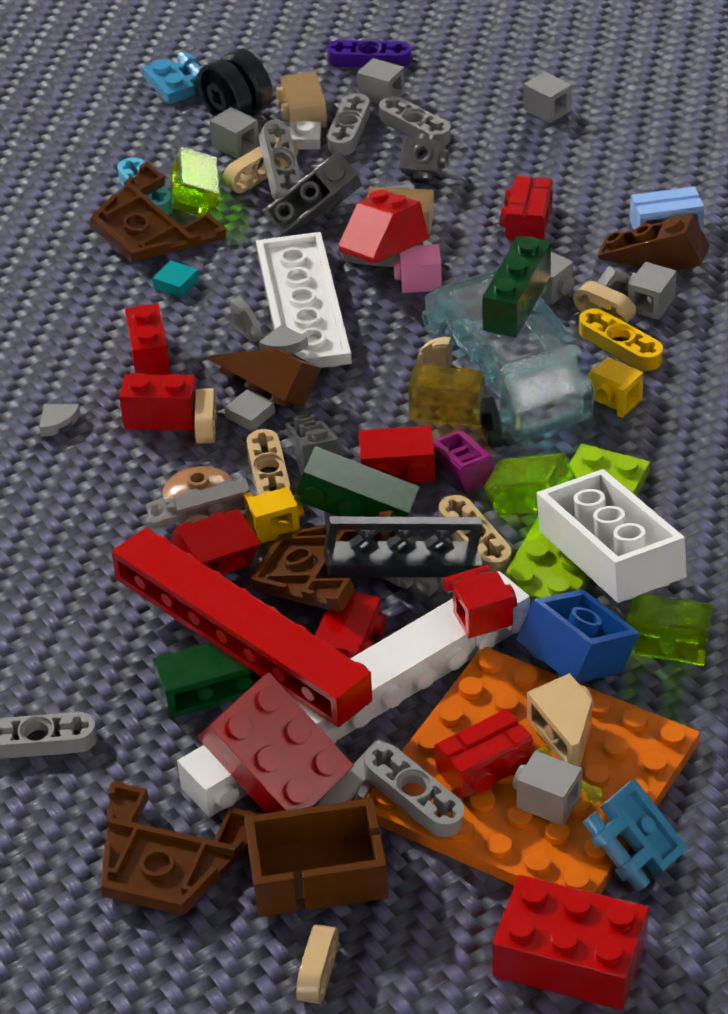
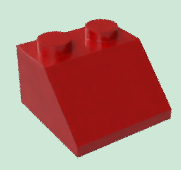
M377 190L370 193L369 198L357 203L339 242V251L376 264L428 240L429 236L421 202L406 198L405 195L390 193L388 190Z

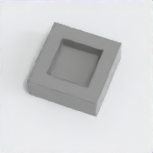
M249 389L245 390L224 407L226 419L252 432L275 413L273 401Z

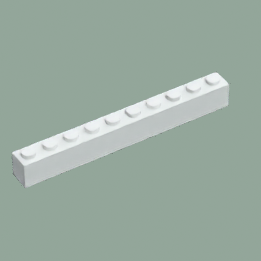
M498 571L506 585L510 584L513 587L517 597V607L513 608L512 626L469 639L453 612L452 598L350 658L355 662L362 663L371 672L373 701L339 728L296 699L294 700L335 744L337 740L355 729L365 726L373 718L388 709L395 708L406 698L421 689L428 688L433 682L444 675L461 668L466 662L473 659L480 649L485 647L492 649L497 643L514 633L520 632L530 609V596L503 573ZM204 745L177 760L181 788L209 818L221 810L233 806L238 800L248 795Z

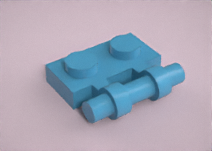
M185 51L178 54V63L174 64L168 58L157 60L153 64L142 67L143 77L168 105L195 96V88H198L197 76L199 69L203 66H199L198 60L192 54H187Z
M635 779L624 785L600 807L610 819L607 825L596 812L582 822L592 834L590 840L598 850L603 848L617 866L614 870L622 881L627 879L636 892L641 891L650 883L649 879L640 869L642 866L645 865L653 876H656L669 867L689 848ZM619 833L635 851L633 855L630 856L617 840L616 836Z

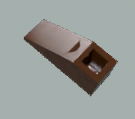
M694 214L683 217L673 216L664 222L652 225L646 223L626 232H613L604 239L597 256L599 260L639 267L648 262L679 271L702 265L710 245Z
M279 349L210 355L209 358L210 361L221 366L219 372L235 380H238L240 376L246 380L244 383L245 387L263 394L264 390L271 393L269 400L286 408L289 407L290 403L305 406L321 370L320 367L298 355Z

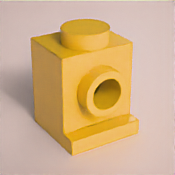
M607 357L597 367H593L589 371L585 384L591 388V399L617 410V416L624 418L642 400L644 372Z
M289 487L252 496L251 492L244 494L246 521L261 543L276 540L279 534L300 530L299 517L304 516L302 502L294 500L295 495H292Z

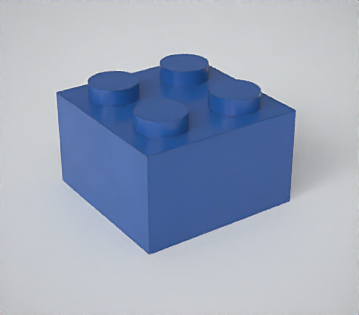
M581 589L534 599L516 640L528 648L529 653L534 658L544 661L557 671L559 678L570 673L579 684L622 673L640 633Z

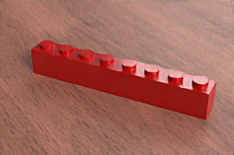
M145 527L111 551L117 581L261 677L270 672L294 699L337 728L373 701L371 672L362 663L355 662L342 654L334 645L325 643L314 636L303 625L294 623L283 616L275 607L268 606L255 598L247 589L240 588L227 580L219 571H213L199 562L192 554L185 553L171 544L166 537L159 536Z

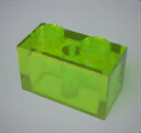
M180 147L170 171L171 206L173 209L202 216L206 213L210 214L213 207H218L222 196V189L218 188L221 172L217 170L216 157Z
M564 453L500 459L486 482L484 489L498 516L538 513L536 492L576 479Z
M644 593L636 596L631 601L627 623L640 634L631 654L705 665L711 637L713 604Z

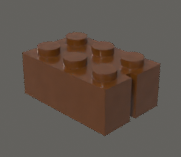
M373 798L244 817L258 918L297 912V905L305 904L307 911L388 898L387 865L381 835H379V825Z

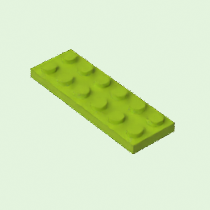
M581 443L557 485L604 469L637 496L650 473V461ZM537 517L504 573L507 578L530 596V606L534 599L581 589L585 590L591 579L540 532L539 517Z

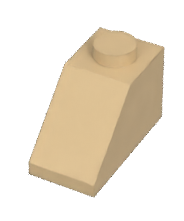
M569 673L527 692V721L559 760L580 767L591 730L594 700L588 688L580 686Z

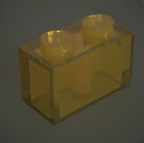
M414 364L408 385L409 420L480 426L481 398H485V371Z

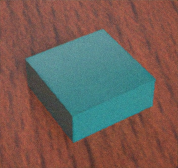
M170 261L152 278L153 287L156 290L182 298L199 281L198 269Z

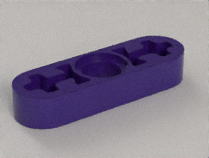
M336 40L330 42L326 47L327 62L335 67H364L372 58L403 67L409 66L412 62L411 45L402 41Z

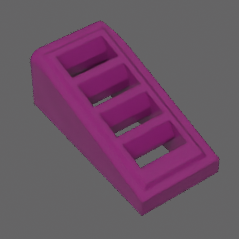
M460 429L433 440L434 453L465 492H471L497 480L493 457L463 430Z

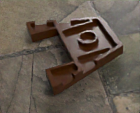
M147 161L139 167V173L135 177L130 176L124 182V188L117 195L113 194L90 218L93 230L131 263L226 238L227 228L209 213L184 226H180L147 198V195L165 186V176Z
M393 511L379 513V517H395ZM326 525L279 534L249 578L255 592L335 612L343 611L355 589L351 578H328L329 575L323 555L327 532ZM337 530L336 541H350L358 534L354 530ZM382 530L373 538L376 541H386L392 530Z
M112 781L109 786L110 803L107 810V837L104 843L101 877L103 897L184 916L248 849L244 817L258 815L259 813L229 807L216 838L209 840L138 824L137 822L149 800L147 789Z

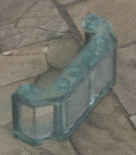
M498 269L438 287L425 296V311L422 312L425 327L429 331L432 330L435 335L445 333L446 324L448 325L455 341L461 342L466 349L470 361L477 363L484 379L488 383L491 382L499 392L500 410H498L501 428L503 431L507 430L516 443L593 418L594 389L590 378L584 379L580 374V368L577 365V356L582 354L579 344L540 296L517 338L483 331L482 296Z

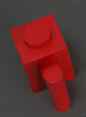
M484 565L443 578L445 591L447 593L453 592V612L469 639L513 625V608L517 607V597L513 587L510 584L506 585L498 571L491 572L489 565Z

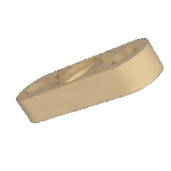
M275 137V139H276V145H275V147H277V142H278L279 138H278V137ZM292 139L295 154L297 157L299 145L297 141ZM260 146L226 167L222 177L225 187L241 194L268 178L264 162L260 169L257 170L263 158ZM273 158L274 163L278 167L285 168L288 166L287 161L283 158Z
M260 429L250 433L247 437V450L257 495L270 492L271 487H276V490L289 487L291 491L277 433L269 429ZM266 446L268 452L262 453L261 447ZM266 467L277 468L275 472L263 473L260 471L261 469Z
M451 495L442 499L439 503V517H460L459 515H462V517H481L483 524L481 533L484 536L479 540L478 551L483 566L489 565L491 572L500 571L504 574L511 563L510 545L468 498L461 495ZM458 530L450 537L454 541H468L469 538L465 535L470 530Z

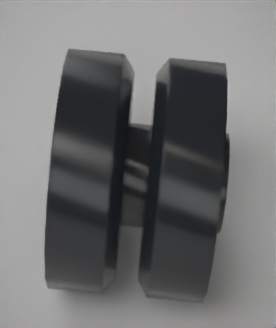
M236 48L225 54L222 58L215 59L199 69L197 76L198 90L204 105L213 117H216L230 107L249 116H254L271 105L273 90L269 75L261 61L252 52L244 48Z

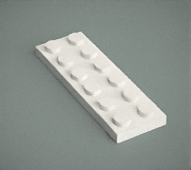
M321 232L256 240L257 253L274 330L278 326L283 325L308 337V347L294 354L320 368L352 364L351 351Z

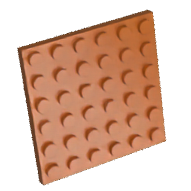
M485 647L480 649L401 752L460 799L451 788L450 783H447L437 772L435 744L498 712L508 709L518 720L519 725L522 724L532 735L534 752L536 750L559 759L527 721V692L558 679L559 676L491 648ZM587 687L593 697L594 708L592 709L591 730L580 765L582 768V795L563 826L517 808V789L513 788V775H509L496 782L484 794L474 793L462 799L461 801L464 805L462 828L457 834L450 837H439L430 833L375 786L365 799L373 798L380 827L511 885H515L520 874L600 895L615 873L614 870L617 866L603 848L598 850L590 840L592 834L582 822L596 812L607 825L610 819L600 807L633 779L638 782L656 807H658L699 745L700 731ZM408 783L401 788L404 793L410 796H418L425 792L424 788L416 783ZM437 812L436 816L440 818L443 815ZM449 812L445 814L450 818L452 817V814ZM619 833L616 836L617 840L629 852L631 846Z

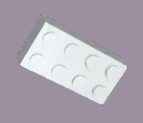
M604 469L536 492L540 532L617 603L631 600L638 595L657 588L666 587L670 583L687 577L685 537Z

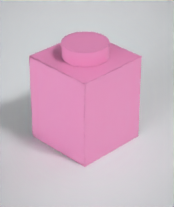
M439 244L412 246L400 252V260H393L394 280H401L402 293L442 291Z

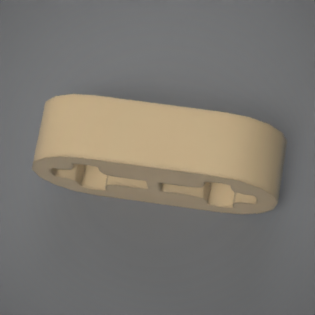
M594 281L586 282L573 295L574 303L580 312L588 309H601L626 323L633 319L636 314L635 305L629 297Z
M215 388L196 389L195 438L197 444L215 443L217 416Z
M317 924L313 926L298 974L297 1001L315 1004L323 1002L337 954L338 928Z

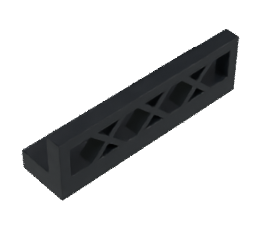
M329 516L323 551L329 578H445L481 567L483 563L478 551L483 525L481 517ZM337 530H354L358 534L350 541H336ZM382 530H392L396 534L388 541H376L373 538ZM420 530H430L434 534L425 541H414L411 538ZM458 530H470L468 541H451L448 537Z

